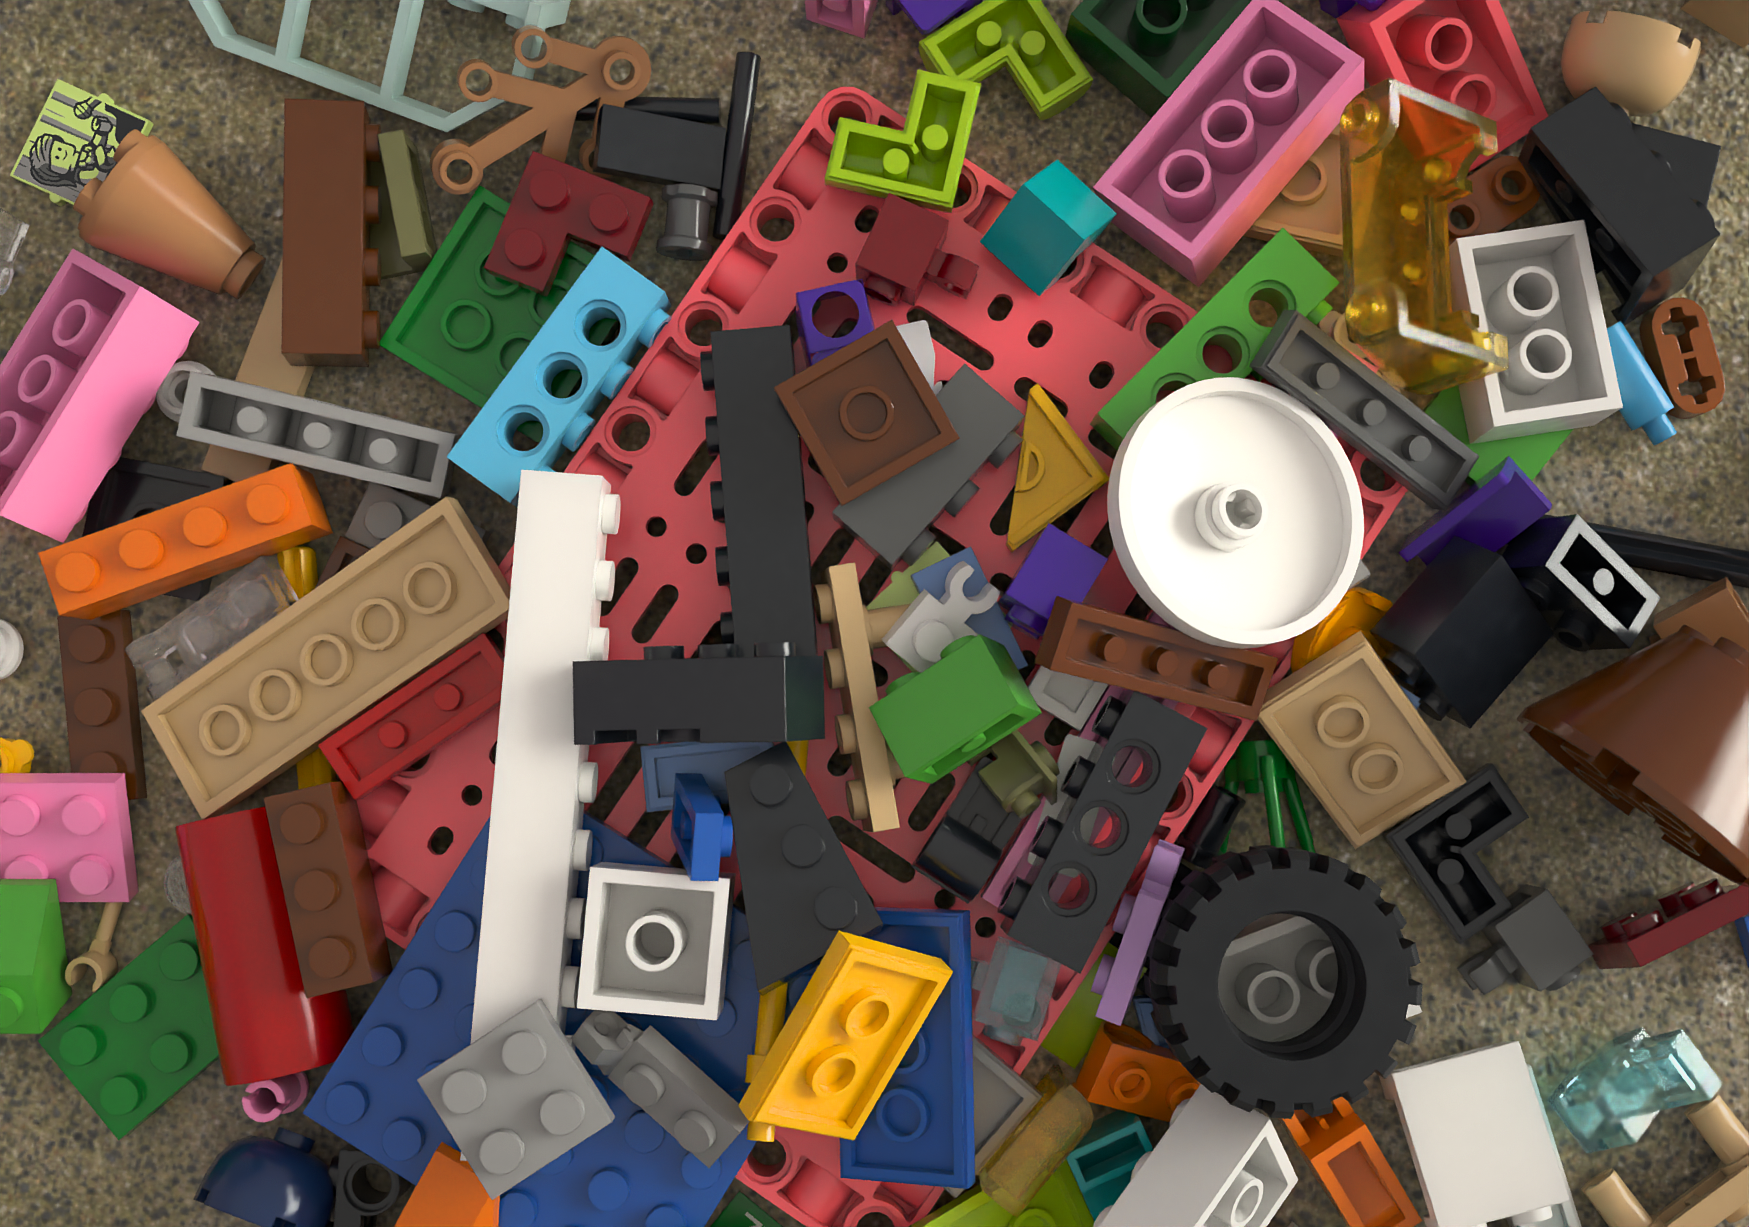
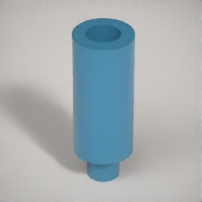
M1619 321L1607 328L1623 408L1619 411L1631 431L1642 426L1654 446L1677 433L1665 414L1674 408V405L1625 326Z

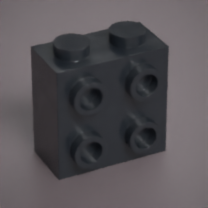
M1454 536L1370 630L1371 634L1386 652L1382 658L1385 666L1398 678L1410 684L1415 690L1412 694L1420 698L1418 702L1421 704L1418 708L1437 721H1441L1447 716L1470 729L1554 634L1503 556L1458 536Z

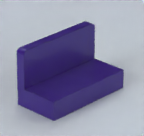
M1508 456L1453 499L1446 511L1439 510L1410 533L1398 553L1406 562L1417 555L1428 566L1454 536L1496 552L1550 511L1552 503L1511 457Z

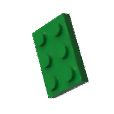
M187 914L38 1040L118 1140L131 1134L219 1059L192 914Z

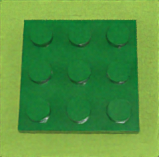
M479 185L381 338L379 345L389 353L482 409L595 255L570 241L547 297L489 274L484 266L510 203ZM611 318L597 321L590 329L589 342L597 346L607 345L618 329L620 322ZM567 369L558 373L551 384L552 396L556 398L573 396L581 386V372ZM526 421L516 429V431L537 444L542 440L543 426L539 421Z

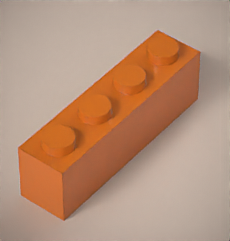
M289 463L39 552L38 555L58 614L92 620L330 535L333 531L313 474Z

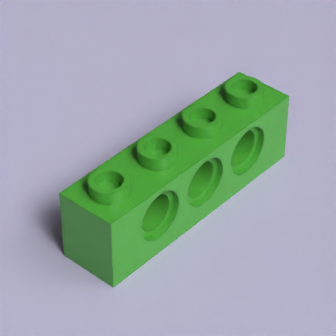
M1282 228L1095 415L1090 425L1118 451L1127 432L1141 415L1156 404L1157 393L1161 391H1177L1189 384L1213 378L1234 377L1245 379L1249 374L1260 382L1263 377L1249 366L1273 327L1261 326L1252 319L1249 313V302L1253 300L1268 302L1275 309L1277 320L1283 310H1297L1313 324L1317 325L1333 309L1324 298L1340 282ZM1217 345L1227 350L1232 358L1231 372L1216 373L1209 369L1203 360V347Z

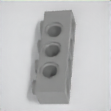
M190 371L176 436L438 498L449 495L455 463L448 459L447 455L462 436L461 434L193 371Z

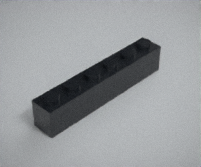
M790 325L711 331L712 351L701 352L700 362L704 391H715L717 416L705 417L708 454L709 456L720 455L722 481H711L710 492L714 521L725 520L727 546L715 548L719 586L730 585L732 611L721 612L720 615L722 644H739V657H754V643L796 642V656H818L801 436L774 391L775 386L796 375Z

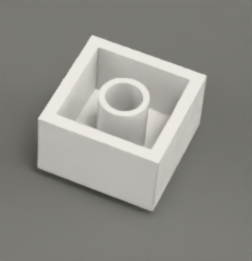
M600 862L591 866L577 1008L717 1020L724 1008L736 873L719 872L718 881H690L686 870L680 868Z

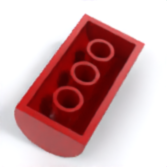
M266 807L234 812L176 826L175 832L224 1084L233 1086L254 1083L335 1062L354 1032L346 989L306 998Z

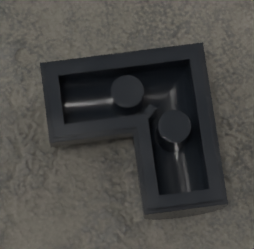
M1486 763L1465 778L1466 783L1382 834L1451 937L1458 944L1463 943L1514 908L1476 854L1529 818L1492 763Z

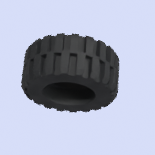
M1249 846V851L1234 853L1229 851L1212 858L1213 865L1202 872L1194 869L1180 882L1184 888L1173 901L1166 898L1160 917L1163 919L1157 934L1152 935L1146 953L1150 957V971L1143 973L1145 993L1151 998L1154 1009L1150 1014L1157 1031L1169 1045V1050L1191 1075L1211 1093H1218L1230 1105L1247 1112H1251L1254 1108L1262 1109L1270 1118L1292 1119L1294 1110L1302 1109L1311 1117L1333 1113L1332 1100L1343 1097L1353 1104L1368 1095L1369 1090L1363 1082L1374 1072L1386 1079L1398 1065V1062L1389 1056L1397 1039L1408 1045L1411 1042L1417 1025L1406 1020L1408 1005H1421L1423 984L1411 979L1410 967L1421 963L1416 943L1405 939L1402 935L1401 929L1404 928L1407 922L1397 906L1385 902L1380 896L1382 889L1366 875L1349 869L1348 864L1329 856L1293 847ZM1291 914L1311 921L1329 937L1337 959V986L1330 1006L1314 1026L1296 1037L1283 1041L1268 1042L1247 1035L1230 1020L1219 999V971L1226 950L1234 938L1246 926L1266 915Z

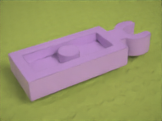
M1159 839L1158 844L1155 845L1137 897L1125 893L1112 931L1123 934L1116 958L1104 954L1091 992L1102 995L1096 1017L1121 1026L1132 1002L1148 956L1146 953L1152 935L1156 933L1161 919L1162 908L1166 898L1169 896L1170 888L1185 848Z

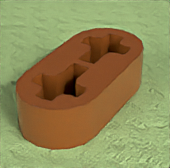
M1684 297L1671 298L1650 309L1642 318L1639 327L1640 340L1649 367L1674 405V408L1667 413L1679 419H1691L1715 409L1722 401L1725 393V379L1709 322L1703 309L1690 299ZM1669 320L1672 323L1682 322L1685 327V333L1678 337L1674 334L1664 335L1662 324ZM1687 380L1693 383L1699 382L1702 387V393L1694 397L1692 395L1682 396L1679 391V384Z

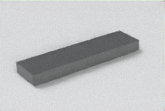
M1283 310L1249 366L1276 388L1306 405L1330 430L1432 509L1443 511L1448 509L1479 458L1475 452L1297 310Z

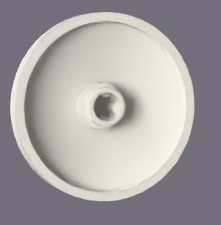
M1213 378L1189 384L1154 404L1136 420L1124 437L1113 461L1108 485L1107 513L1114 549L1126 576L1139 596L1157 615L1180 632L1199 641L1225 648L1245 649L1271 645L1300 635L1317 625L1330 614L1347 592L1356 573L1363 546L1364 515L1359 486L1350 461L1334 434L1313 411L1293 396L1268 384L1243 378Z

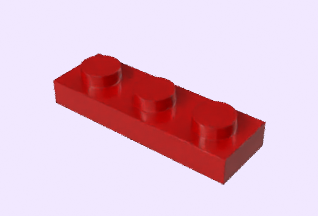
M482 633L318 745L353 799H363L498 707L501 703L504 656L490 635Z

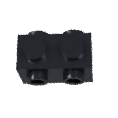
M1578 514L1538 519L1514 537L1502 554L1535 606L1553 629V636L1556 640L1575 651L1630 649L1661 598Z

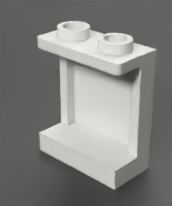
M1519 1041L1499 1042L1393 1070L1386 1079L1379 1076L1385 1098L1394 1100L1429 1212V1214L1423 1216L1426 1227H1487V1222L1511 1217L1513 1225H1526L1553 1217L1550 1206L1570 1201Z

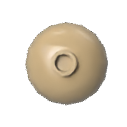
M1590 11L1580 12L1572 18L1564 42L1561 66L1565 85L1575 99L1597 87L1609 103L1614 102L1621 106L1628 116L1642 117L1649 116L1668 107L1685 89L1701 51V42L1694 37L1688 47L1677 42L1682 30L1681 28L1647 16L1621 11H1607L1603 23H1586Z

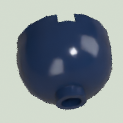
M278 1127L273 1139L250 1135L233 1141L220 1152L205 1173L193 1200L261 1227H327L331 1219L336 1196L333 1192L332 1179L328 1173L329 1166L315 1155L310 1154L315 1140Z

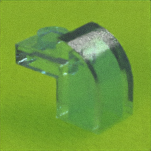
M1643 1027L1612 1039L1576 1065L1547 1101L1587 1154L1637 1143L1659 1111L1711 1100L1723 1083L1683 1029L1649 1037Z

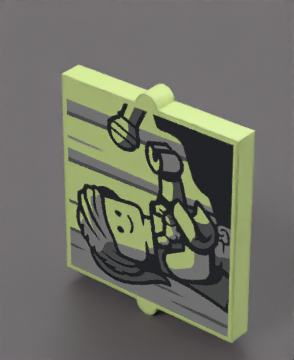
M57 79L10 176L49 194L50 200L58 206H63L66 203L74 205L79 193L91 179L98 178L103 182L117 164L113 160L114 153L124 137L134 129L148 137L154 124L146 118L115 105L114 100L105 93L97 97Z

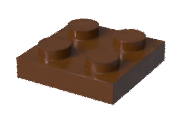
M893 320L774 387V391L841 507L960 439Z

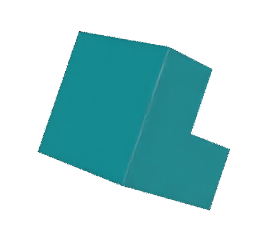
M1057 159L1020 187L981 239L980 243L1040 296L1059 280L1081 252L1095 242L1117 213Z
M1123 1110L1112 1112L1057 1138L1094 1221L1106 1207L1114 1205L1130 1183L1132 1171L1138 1160L1145 1153L1154 1150L1138 1116Z

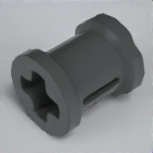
M693 184L665 185L662 188L661 195L662 200L667 203L664 237L657 240V253L679 260L704 261L711 259L713 246L707 243L711 208L718 205V193L706 187Z

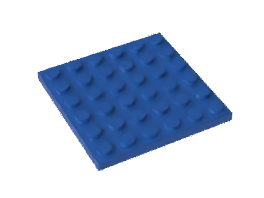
M584 810L582 830L592 831V855L589 870L579 871L576 898H586L587 901L590 867L600 862L676 868ZM490 817L303 1111L304 1115L415 1186L418 1184L441 1142L461 1152L417 1079L471 1043ZM733 904L724 1008L717 1020L615 1012L627 1024H631L642 1031H645L651 1025L737 1103H740L751 1084L745 1083L747 1055H754L760 995L757 989L746 911ZM583 938L573 939L571 966L581 967ZM817 967L788 982L784 1025ZM577 1007L567 1008L565 1035H574L594 1010ZM575 1046L576 1055L612 1110L615 1118L610 1124L501 1194L498 1227H704L757 1142L746 1140L748 1124L715 1163L708 1168L691 1152L684 1149L677 1139L640 1106L633 1103L619 1087L607 1078L609 1075H603L599 1067L591 1064Z

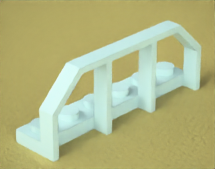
M188 0L215 47L444 132L455 130L508 102L492 97L488 101L473 102L454 113H450L403 95L424 0H400L381 87L300 57L311 0L285 1L276 48L237 34L218 0ZM447 0L454 6L473 12L482 13L485 10V6L506 13L505 23L516 29L527 25H534L544 31L546 28L565 23L571 0ZM536 35L525 38L521 45L523 56L527 58L538 57L543 41L542 38ZM516 58L512 75L533 80L535 69L524 66Z

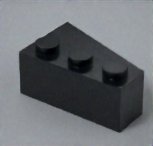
M781 742L724 772L757 989L762 996L817 967L838 931L870 938L880 933L883 929L882 920L787 742Z

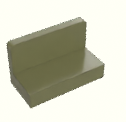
M403 129L378 134L382 161L381 163L371 162V185L380 186L382 219L381 224H370V248L380 249L381 280L423 272L437 252L418 149Z

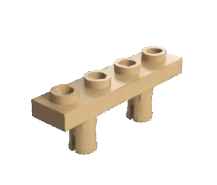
M855 562L829 566L820 573L822 584L813 585V600L819 624L829 623L833 649L824 650V666L830 689H840L844 714L835 716V731L840 753L842 755L851 754L855 780L846 781V797L850 816L853 821L862 819L863 831L878 832L900 828L893 787L896 784V779L906 777L869 709L870 706L878 702L871 656L873 655V649L888 647L882 641V638L911 604L867 610L861 601Z
M1710 1093L1702 1097L1684 1112L1685 1116L1721 1160L1718 1168L1653 1215H1649L1614 1169L1609 1168L1600 1172L1586 1182L1581 1190L1609 1227H1715L1725 1219L1728 1223H1733L1749 1215V1132L1718 1093Z

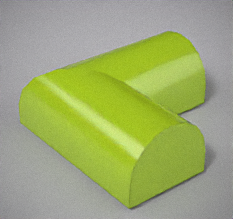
M985 0L919 41V53L928 72L980 83L1005 67L1039 120L1049 119L1064 111L1080 99L1089 90L1093 82V78L1041 0Z
M918 69L903 131L839 117L825 175V185L886 199L888 194L891 193L919 207L952 213L981 83Z

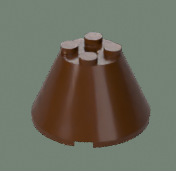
M1683 625L1678 632L1525 707L1517 717V721L1522 724L1524 721L1529 722L1523 730L1542 749L1616 808L1628 816L1636 808L1654 818V825L1665 833L1661 837L1662 840L1718 875L1736 884L1749 887V652L1724 637H1720L1714 644L1697 630Z

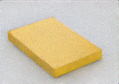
M838 931L738 1105L747 1120L855 1140L953 971L941 958Z

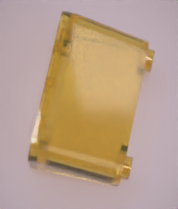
M1389 77L1356 95L1345 107L1340 119L1339 145L1345 322L1347 332L1355 344L1394 387L1417 395H1429L1509 369L1507 337L1490 331L1479 332L1477 330L1479 328V315L1462 309L1452 313L1447 204L1473 193L1472 181L1466 179L1472 163L1480 154L1489 156L1498 152L1497 125L1494 120Z

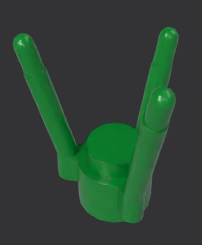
M1274 740L1241 742L1236 749V759L1229 760L1224 767V788L1238 794L1239 783L1244 782L1245 794L1264 793L1270 845L1286 848L1279 792H1285L1302 850L1316 853L1296 781L1295 768ZM1231 829L1220 848L1223 853L1227 851Z

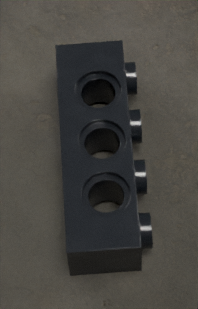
M1123 690L1119 699L1113 696L1107 698L1092 727V731L1100 736L1088 759L1079 755L1064 778L1060 791L1067 794L1068 797L1056 819L1050 816L1045 817L1031 842L1029 852L1037 856L1026 878L1022 879L1015 876L1001 899L998 913L1004 915L1005 918L1000 927L1008 936L1078 973L1082 972L1208 728L1137 691ZM1132 746L1142 757L1143 769L1140 776L1134 782L1122 785L1113 775L1112 761L1119 750ZM1104 807L1112 818L1111 832L1102 842L1088 844L1080 832L1081 820L1090 809ZM1064 868L1076 869L1081 878L1079 894L1068 903L1053 902L1048 893L1051 877L1057 871Z

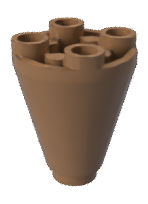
M137 129L132 130L117 147L113 156V160L117 164L103 182L98 178L91 179L81 190L73 205V209L82 215L78 224L79 237L96 249L218 295L227 292L236 299L241 298L258 277L266 262V258L255 251L256 244L163 141L154 135L147 137Z

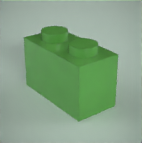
M981 634L965 636L950 643L941 651L940 661L922 673L911 672L899 677L886 688L887 696L869 707L906 778L933 784L1042 713L1005 646Z

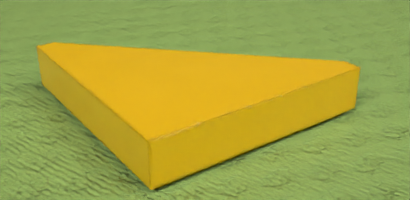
M1038 383L1030 388L1027 398L1022 432L1023 441L1020 446L1006 546L1011 553L1041 532L1048 523L1052 524L1109 481L1107 474Z

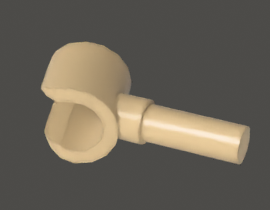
M123 902L105 903L89 950L73 959L66 967L65 980L69 986H73L83 978L87 970V964L96 973L92 992L100 989L116 975L118 964L115 956L110 952Z

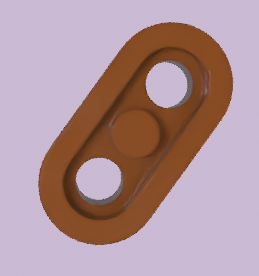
M1517 156L1496 158L1438 196L1425 209L1420 221L1421 236L1428 248L1441 256L1457 238L1502 231L1529 212L1539 200L1540 193ZM1502 178H1510L1516 182L1518 186L1517 195H1510L1504 191L1501 184ZM1450 212L1463 214L1467 220V228L1458 229L1454 227L1450 221Z

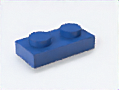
M675 773L671 839L690 881H718L720 857H730L732 851V819L730 816H724L721 810L720 797L713 795L702 774Z

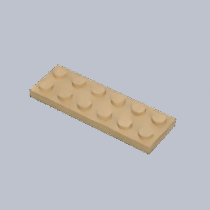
M446 496L142 709L141 712L201 819L220 816L319 748L318 745L482 633L489 632L508 619L511 588L458 499Z

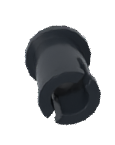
M1213 783L1198 806L1186 831H1182L1177 838L1179 841L1178 846L1185 848L1182 858L1204 869L1212 866V858L1224 854L1220 848L1246 801L1222 786L1218 787Z

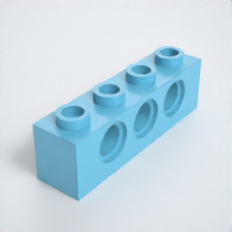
M601 247L452 448L447 458L518 508L521 470L556 472L552 468L565 450L568 448L572 452L576 451L591 433L595 420L590 416L603 398L606 396L610 400L614 399L632 374L633 368L628 364L644 344L650 348L665 324L669 323L671 316L667 314V311L670 309L671 304L666 292L604 247ZM611 318L620 322V333L612 343L605 346H597L589 342L590 329L597 321ZM567 369L581 372L582 383L579 390L573 396L568 398L552 396L551 384L558 373ZM526 421L541 422L543 437L540 443L529 451L516 450L513 437L518 426Z

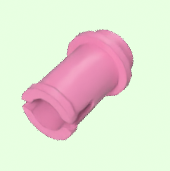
M302 1071L251 1083L245 1090L251 1094L242 1097L243 1109L249 1118L256 1122L264 1123L274 1120L280 1114L295 1111L304 1103L308 1096L309 1083L307 1075Z

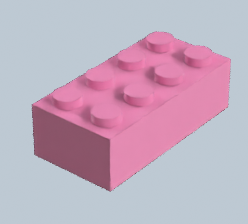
M1252 0L1093 186L1095 194L1117 213L1111 223L1197 287H1200L1364 95V58L1278 0Z
M72 249L0 364V515L64 543L74 525L84 517L88 503L106 473L119 460L122 447L138 421L151 408L156 392L175 361L186 351L189 339L198 326L199 321L129 279Z

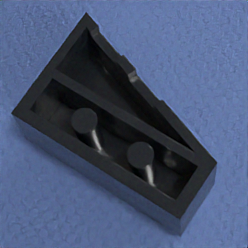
M1594 87L1530 128L1518 159L1557 223H1565L1570 220L1571 222L1584 220L1595 275L1602 271L1621 305L1611 311L1617 322L1621 321L1625 326L1683 289L1720 236V233L1715 228L1714 219L1707 207L1700 201L1691 199L1675 181L1667 160L1659 152L1649 150L1632 130L1631 121L1624 109L1614 102L1609 103L1598 88Z
M796 642L754 643V657H739V644L698 645V658L684 659V646L643 647L644 660L572 661L574 745H596L617 742H637V744H659L661 742H790L825 739L823 656H796Z

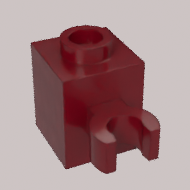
M891 193L888 194L855 263L856 280H863L866 294L891 306H897L900 300L914 306L926 280L936 283L939 287L958 297L967 299L977 278L976 273L979 266L963 257L941 251L947 238L949 220Z

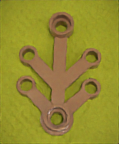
M534 25L521 27L512 38V51L520 63L528 68L535 69L541 68L549 62L584 73L582 76L564 87H559L493 70L487 62L481 59H470L460 66L457 72V84L464 96L469 100L485 102L493 97L529 106L530 108L471 144L461 139H448L435 147L430 157L432 175L436 183L443 190L456 195L473 191L483 178L484 168L544 131L540 154L565 163L577 111L598 99L592 135L590 139H587L581 145L579 161L586 172L600 178L610 177L611 175L593 172V167L589 165V155L595 149L599 109L603 104L624 108L625 101L636 98L645 90L651 76V63L646 51L631 38L611 36L603 39L594 48L549 37L544 30ZM531 35L541 37L544 43L542 53L535 58H527L521 52L522 42ZM618 59L628 60L631 66L629 76L622 81L612 80L610 76V67ZM476 69L484 70L489 75L487 87L479 92L472 91L466 87L467 75ZM456 159L465 160L470 165L468 175L461 180L451 179L446 173L449 163Z

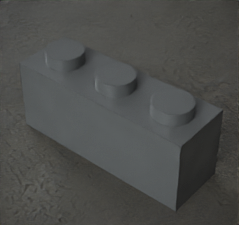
M965 363L936 395L960 439L841 507L839 504L832 512L833 519L891 571L901 560L911 567L937 538L928 529L946 510L955 518L979 491L980 488L972 482L974 477L988 462L998 469L1023 441L1015 431L1020 427L1024 415Z

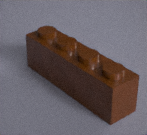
M284 99L281 353L291 366L369 367V349L380 348L379 311L370 310V286L380 287L381 254L379 248H370V224H381L382 219L380 186L371 185V162L381 163L382 161L378 134H381L382 130L380 124L371 123L364 101Z

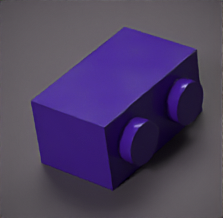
M1048 523L1035 540L998 601L1000 606L1008 610L1004 620L1025 635L1038 640L1039 636L1044 635L1056 596L1082 602L1108 559Z

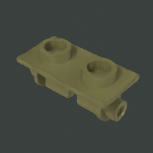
M1018 729L967 761L972 766L989 753L994 755L996 760L978 772L979 777L1002 805V808L1007 813L1014 811L1020 819L1027 817L1039 807L1041 801L1037 795L1040 793L1044 795L1051 805L1057 802L1056 776L1060 774L1057 763L1039 741H1035L1030 745Z

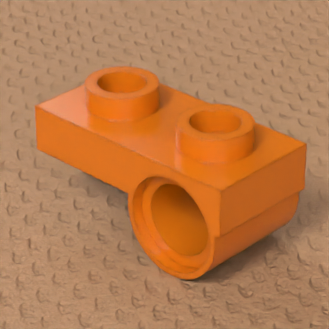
M1106 1020L1101 1022L1076 1079L1078 1090L1087 1102L1170 1122L1177 1106L1183 1100L1191 1098L1201 1084L1168 1048L1155 1045L1147 1036L1125 1024L1119 1026Z

